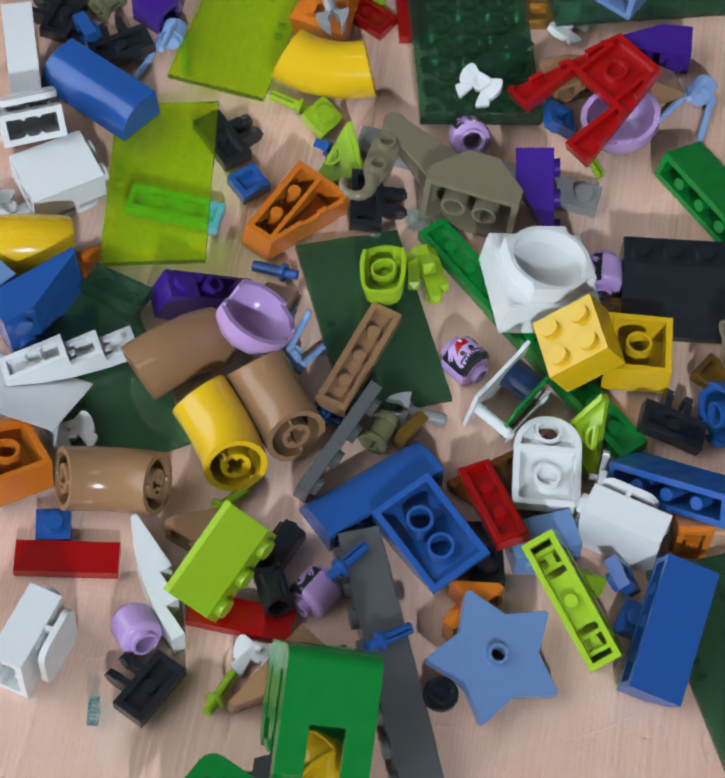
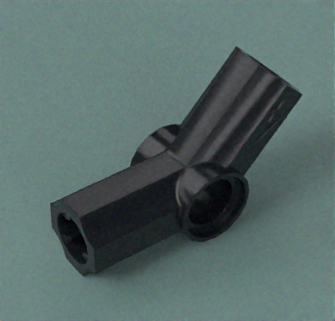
M285 519L283 522L280 521L272 531L277 535L273 541L275 546L269 556L264 560L260 559L253 569V582L256 585L265 615H270L274 618L287 615V612L294 607L284 569L306 540L305 531L296 522Z

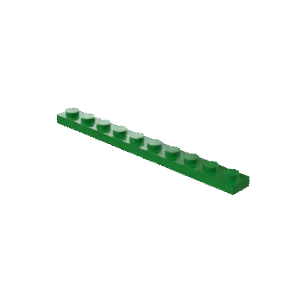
M444 217L419 231V242L422 245L427 244L436 249L442 267L496 326L479 262L480 256ZM502 333L517 350L529 340L531 343L524 358L542 377L549 376L535 333ZM553 380L549 384L575 415L582 411L597 396L605 394L593 380L570 392H566ZM609 399L602 445L610 451V454L615 459L645 449L648 443L647 439L640 432L636 431V427Z

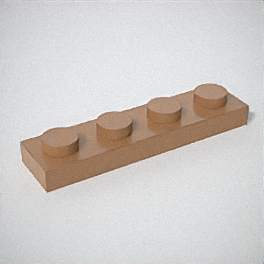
M372 302L316 395L315 405L343 418L346 417L401 323L402 314Z

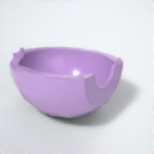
M648 92L602 151L613 155H627L644 148L658 131L661 108L657 98ZM595 94L582 107L580 120L583 128L609 108Z
M243 279L216 311L215 317L221 334L233 347L247 354L266 355L271 351L281 350L294 339L297 332L294 319L286 307L288 303L272 289L252 280Z

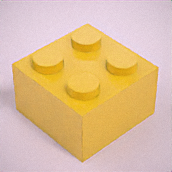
M590 293L533 323L549 377L566 392H570L626 363L607 308Z
M608 312L626 363L601 375L600 388L663 394L668 388L672 374L673 318Z

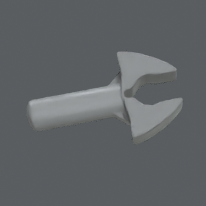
M323 0L325 10L324 12L316 13L317 24L327 34L331 35L330 21L331 17H334L335 20L339 21L341 33H343L349 20V7L339 9L336 6L335 0Z
M412 392L397 393L385 400L386 402L397 403L405 410L401 413L385 410L396 416L400 421L401 427L405 424V421L409 420L420 410L429 417L427 423L441 427L446 424V414L414 406L410 400Z

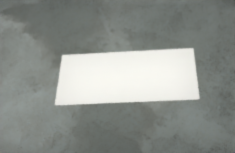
M0 367V414L53 431L91 388L93 383L72 377L38 384L7 386Z

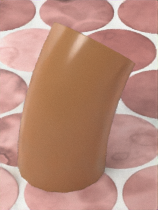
M201 308L179 315L149 329L120 347L127 362L154 400L159 399L171 390L200 375L223 368L231 361L236 348L221 334L215 317L216 308Z
M283 349L271 351L225 376L249 413L262 443L274 459L295 461L303 458L314 451L323 440L326 431L325 421L307 394Z
M60 446L56 452L53 470L57 504L62 511H110L157 516L165 507L171 491L172 465L170 458L165 452L105 446Z

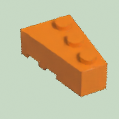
M299 0L289 16L294 36L301 29H305L322 38L349 41L350 34L353 32V19L359 0H335L336 6L339 9L349 7V20L344 32L341 33L339 21L331 17V35L322 30L316 22V13L324 12L325 10L323 0Z
M299 160L245 225L241 244L264 260L269 261L345 215L350 199L341 193L338 185Z

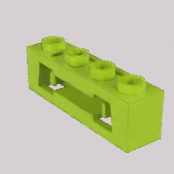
M550 529L522 545L521 548L590 673L626 655L623 646L559 531Z

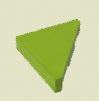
M347 121L318 171L319 174L336 185L339 184L341 177H344L346 182H350L352 169H363L364 162L352 121Z
M605 394L597 396L568 422L576 429L581 438V472L585 479L590 482L594 481L588 480L589 473L598 475L609 405V397Z

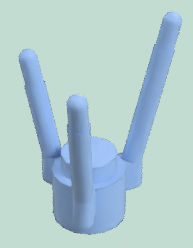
M169 18L165 21L162 32L158 33L155 41L156 52L145 57L134 78L140 80L158 49L160 52H164L166 48L176 50L179 47L182 48V77H187L188 47L191 39L186 36L188 27L184 21L178 18Z
M698 75L691 86H687L684 90L685 97L675 100L662 112L659 123L685 100L695 106L706 105L696 142L700 141L702 143L712 108L717 102L714 96L718 87L716 81L708 75Z
M295 306L290 311L293 319H295L297 307ZM307 310L299 322L294 339L282 348L297 374H301L312 360L337 339L335 334L331 335L302 359L303 351L296 343L312 315L311 310Z

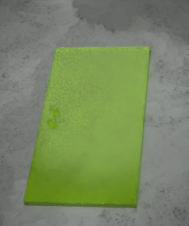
M202 0L167 74L168 78L264 102L273 82L272 74L274 68L293 36L289 16L299 0Z
M218 101L158 103L160 114L126 141L114 135L99 261L101 267L206 263L219 110Z

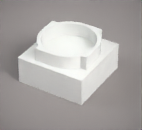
M531 226L522 229L517 234L488 233L479 262L498 333H535L533 328L534 322L589 293L600 302L595 286L597 277L590 255L583 246L580 235H570L567 232L566 226Z

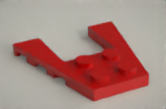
M621 33L585 49L584 55L573 60L567 58L559 62V67L544 74L540 71L528 77L529 81L517 87L511 85L506 88L508 96L527 113L573 77H576L609 108L565 142L566 149L586 168L593 162L662 75L661 68Z

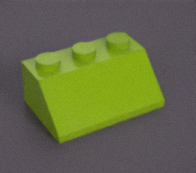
M225 500L163 589L216 623L219 618L222 619L229 613L234 604L232 599L238 590L244 589L251 582L254 576L253 569L260 559H266L275 546L273 541L277 535L228 500Z

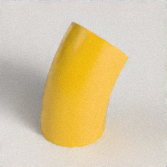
M301 29L282 53L272 74L273 79L287 87L317 97L324 95L326 98L339 100L377 97L365 40H330Z
M41 213L0 215V260L14 271L16 276L28 272L71 247L74 249V226L71 217L68 215Z
M224 375L214 377L205 382L175 406L172 413L188 436L199 458L205 478L212 486L225 491H238L239 489H246L254 485L263 477L268 461L262 440L244 404Z

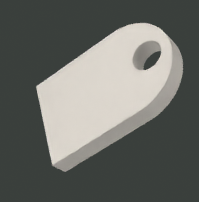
M540 416L525 422L517 431L513 447L511 500L516 509L556 512L570 508L572 514H578L576 509L581 499L582 441L578 432L571 424L557 417ZM543 429H551L557 434V437L545 439L539 432Z

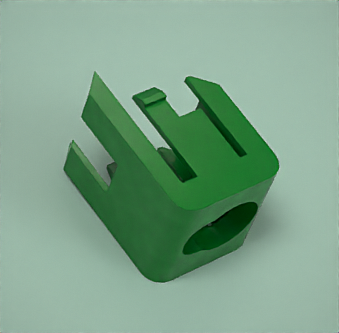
M281 639L273 640L269 656L260 724L261 745L265 746L267 752L272 754L269 778L303 777L309 730H318L343 743L339 778H370L384 670L382 654L362 649Z

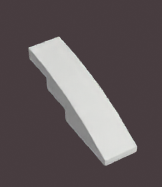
M27 1L1 4L11 94L42 88L32 3Z
M130 325L102 337H99L94 329L65 342L60 334L0 358V367L4 381L7 386L38 384L77 377L113 367L127 361L120 347L134 339L135 335Z
M137 513L130 516L136 566L148 606H150L162 626V635L172 653L176 655L186 649L185 633L175 619L176 616L180 615L179 599L163 589L173 575V567Z

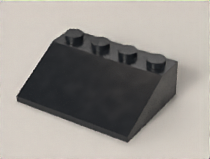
M624 236L619 256L623 260V282L621 292L619 293L621 313L673 318V341L722 344L719 323L725 319V242Z

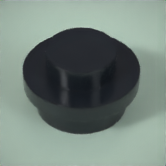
M446 677L433 678L424 686V702L429 709L435 712L449 711L458 701V688L453 681Z

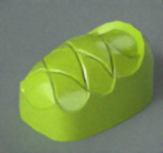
M382 245L363 249L360 257V279L363 292L371 304L375 302L388 306L400 300L406 283L407 271L404 247Z

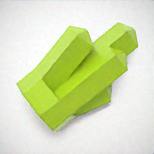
M427 244L414 246L406 253L408 290H420L421 287L424 301H429L430 305L442 303V293L449 292V283L437 251Z

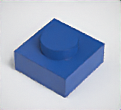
M82 11L73 15L75 35L80 43L89 49L88 44L98 41V38L101 37V31L95 20L91 21L86 13Z
M549 98L542 105L544 127L552 133L569 139L576 133L574 112L572 109Z
M254 163L227 176V184L244 205L270 192V182Z
M60 508L36 509V540L72 541V512L62 511Z
M616 554L603 561L609 571L605 574V577L615 592L620 591L629 598L641 592L626 561Z
M629 598L626 599L613 626L615 634L632 640L642 607L641 603Z

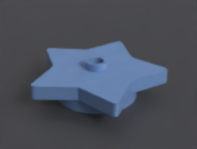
M471 590L467 591L463 596L457 634L425 659L426 665L455 681L464 691L475 721L480 727L489 721L511 699L553 698L558 693L539 654L548 612L535 611L505 614ZM492 652L496 653L499 656L500 661H497L492 657Z

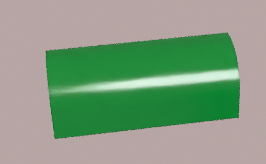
M700 141L665 152L654 175L715 242H725V167Z

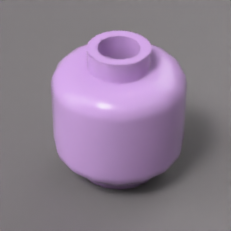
M141 602L123 605L113 615L110 622V630L123 652L131 655L150 653L157 647L162 636V626L150 606Z

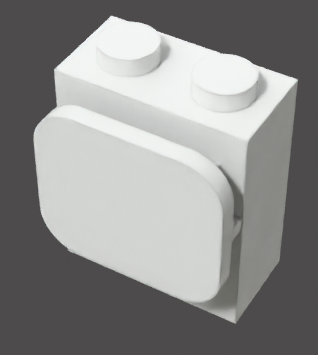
M54 86L0 96V140L5 148L68 135L62 105L57 100V91Z
M80 130L9 156L12 176L32 213L72 216L93 208L98 204L100 197L107 194L105 182L109 180L107 169L102 162L98 163L96 161V152L90 140L85 141Z
M605 478L601 485L594 484L590 495L583 493L576 509L578 514L575 518V524L583 547L608 558L616 554L626 561L629 567L651 576L655 561L663 550L673 515L658 510L659 501L651 493L616 478Z
M30 583L0 633V686L26 698L30 696L40 676L43 681L51 683L56 678L77 638L78 628L75 613L73 610L64 607L63 597L56 589L47 585L40 587Z

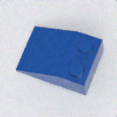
M72 247L0 286V336L12 353L46 340L85 288L76 253Z
M428 472L371 511L373 524L379 526L380 533L391 548L433 595L490 555L489 550Z

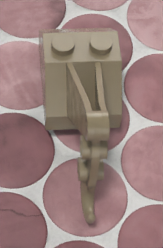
M389 112L384 116L383 133L373 138L363 165L364 187L358 191L351 190L346 186V179L344 177H341L339 180V189L345 197L356 201L366 200L372 197L377 187L390 177L399 155L424 190L418 218L436 222L444 217L453 228L486 238L488 233H513L524 192L501 158L473 150L457 154L398 112Z

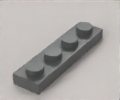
M372 380L298 483L293 496L302 502H305L309 494L317 496L327 481L322 477L328 467L333 470L336 469L345 455L341 451L342 447L347 441L352 444L364 428L359 424L365 415L371 418L382 401L377 397L383 387Z

